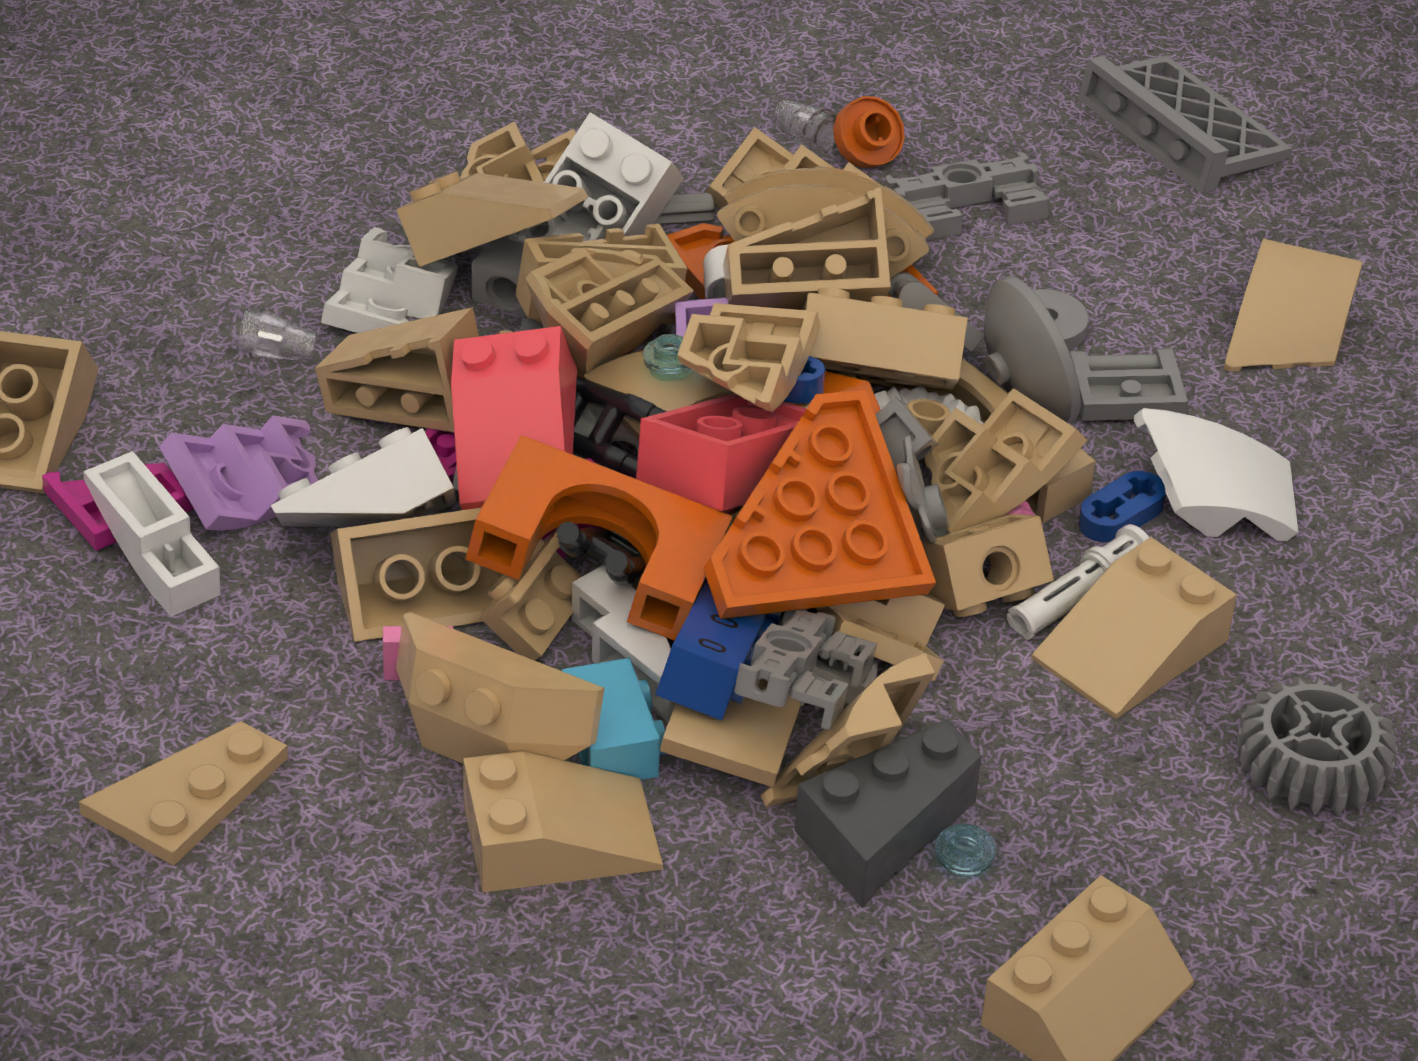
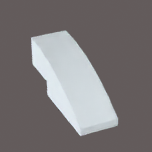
M133 451L83 471L84 481L123 553L148 591L171 617L221 595L220 568L190 533V517Z
M603 564L572 582L573 613L571 620L592 636V661L594 663L630 658L638 680L646 679L652 697V710L669 722L676 703L655 695L671 651L668 640L664 636L627 622L636 590L631 584L623 586L615 584L607 574L606 565Z

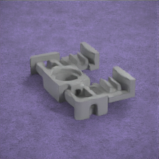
M1016 152V158L980 164L974 159L931 167V173L899 179H893L891 175L885 177V186L909 201L934 228V233L927 237L926 240L962 234L963 215L958 209L952 210L951 208L992 201V195L996 199H1003L1005 222L1007 225L1048 218L1049 198L1037 186L1038 167L1033 163L1029 164V157L1023 152Z
M807 609L785 611L782 626L771 623L755 643L751 666L740 663L734 692L737 695L776 707L786 706L787 697L790 695L791 699L800 701L801 706L808 703L815 705V710H819L820 707L824 708L821 728L830 730L844 709L849 683L836 679L829 681L813 676L814 673L811 671L816 665L818 655L824 659L830 657L829 666L831 667L837 664L839 660L844 663V671L849 666L854 667L852 677L850 678V686L859 688L872 669L877 643L837 631L832 636L836 618L830 614L823 612L814 614L807 612ZM761 679L768 681L767 689L765 690L758 687Z

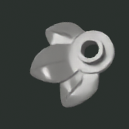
M909 435L904 437L903 440L906 463H897V475L916 528H923L926 538L933 543L936 542L937 530L949 527L947 512L938 483L926 487L924 485L920 465Z

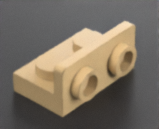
M557 529L544 540L541 539L519 580L503 574L488 591V595L494 600L480 617L517 654L534 661L543 655L572 615V582L582 577L556 552L560 547L556 533Z

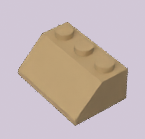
M481 508L340 528L330 533L337 582L354 642L383 638V626H402L403 615L408 612L445 626L454 627L483 622L480 617L494 600L488 595V591L503 574L465 560L475 520Z
M1100 875L987 979L981 1026L1033 1061H1116L1193 986L1194 979L1152 907Z

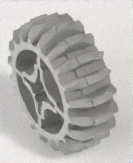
M1295 677L1289 687L1280 682H1274L1270 691H1258L1252 704L1247 705L1246 712L1242 714L1236 746L1238 747L1237 754L1240 755L1241 771L1250 772L1252 787L1267 785L1266 791L1269 801L1281 797L1282 794L1287 796L1290 812L1299 805V801L1310 804L1309 807L1314 817L1322 808V805H1329V808L1337 816L1345 808L1346 803L1360 811L1367 798L1376 801L1379 793L1382 792L1383 787L1387 786L1388 780L1392 777L1398 750L1396 745L1397 737L1393 735L1394 732L1392 730L1393 720L1383 717L1381 704H1366L1364 691L1352 694L1345 691L1343 681L1335 687L1324 685L1320 677L1313 684H1305L1300 678ZM1282 732L1285 738L1279 740L1276 735ZM1355 748L1358 754L1354 756L1349 751L1350 749Z

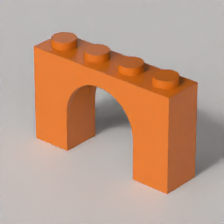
M521 435L476 517L465 560L519 580L541 538L551 530L558 528L562 523L589 524L609 529L627 539L639 551L646 566L638 583L627 622L675 641L707 579L703 568L729 530L733 516Z

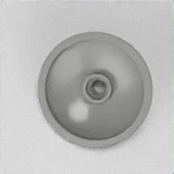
M1006 276L995 281L986 299L984 339L988 356L985 357V364L991 378L997 385L1003 384L1008 393L1014 388L1065 422L1070 423L1078 417L1081 408L1079 382L1069 350L1056 323L1042 301L1023 281L1013 276Z

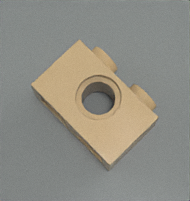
M1010 514L937 536L936 542L933 543L928 541V539L921 541L936 580V584L929 593L945 605L944 609L953 610L955 617H966L982 613L987 610L986 602L1002 597L1003 602L1027 599L1035 594L1034 587L1054 581L1041 518L1037 515ZM988 556L991 568L988 576L985 578L983 563Z

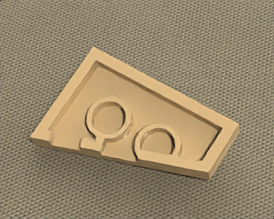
M240 721L78 801L80 814L174 866L288 759V746Z

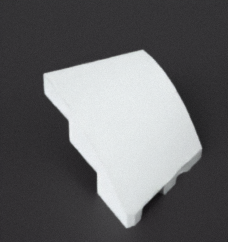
M374 227L361 238L358 258L343 270L340 289L325 302L321 323L360 333L409 322L405 318L406 316L427 318L440 315L454 283L458 266L445 259H440L419 267L410 245H392L387 242V231Z
M1143 408L1134 415L1136 427L1145 430L1151 435L1158 450L1151 457V461L1164 483L1165 492L1174 513L1207 537H1218L1244 517L1277 541H1288L1299 533L1289 460L1243 433L1202 418Z

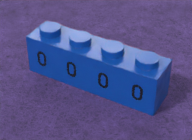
M706 579L672 645L655 695L722 721L731 700L740 704L744 700L743 696L737 695L734 692L740 663L751 666L755 643L771 623L778 625L782 612L720 619Z

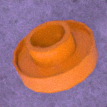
M863 96L845 105L837 114L833 126L834 141L840 154L848 162L859 168H877L891 162L900 153L905 140L904 124L899 113L887 101L873 96Z

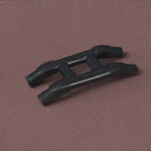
M577 375L574 428L588 403L604 409L589 437L574 432L573 455L583 459L590 458L598 465L636 479L638 458L610 443L624 417L640 424L641 418L667 411L630 393L625 394Z
M564 522L556 531L560 548L566 555L580 557L587 554L606 565L607 574L615 584L623 586L633 583L636 578L642 576L646 568L645 561L639 551L627 539L609 529L595 525L579 529L572 522Z

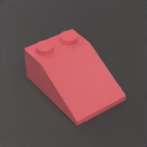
M561 326L454 340L451 391L459 504L462 510L481 508L484 505L521 435L573 455L577 366Z
M731 394L641 418L636 479L720 512L732 514L736 507L746 503L806 409L782 402L777 409L771 412L760 408L737 394Z

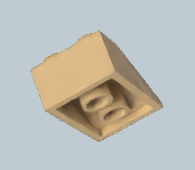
M454 171L431 180L427 185L410 191L409 193L413 201L396 209L417 263L421 267L554 219L587 199L588 196L585 189L482 173H476L460 179L458 172Z
M0 331V488L45 494L42 475L49 472H57L86 418L99 370L82 341Z
M1150 537L1110 565L1032 653L1031 659L1113 718L1118 719L1228 641L1237 594Z
M526 751L463 758L464 809L482 893L663 870V863L640 778Z

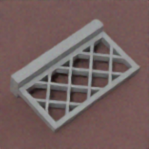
M1167 55L1120 66L1114 65L1104 56L1088 60L1078 99L1201 194L1216 189L1221 177L1269 166L1291 156L1292 147ZM1164 71L1172 78H1167L1155 74ZM1182 96L1200 98V99H1202L1204 102L1198 101V100H1194V99H1190V98H1185V97H1182ZM1213 119L1231 121L1235 125L1215 121ZM1245 143H1252V144L1264 145V146L1266 147V149H1265V148L1256 147V146H1252V145H1248V144H1245Z

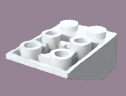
M590 112L544 181V183L584 188L588 198L554 219L510 234L507 239L524 244L527 238L580 232L584 236L583 241L605 239L606 229L621 228L624 231L623 237L644 234L646 225L653 224L658 219L684 177L672 161Z
M405 427L382 438L378 442L381 449L362 459L359 453H353L336 461L328 467L331 475L313 484H310L308 478H305L283 488L278 492L280 501L272 504L271 507L282 527H353L434 515L457 502L454 487L424 429L421 428L411 433L409 427Z

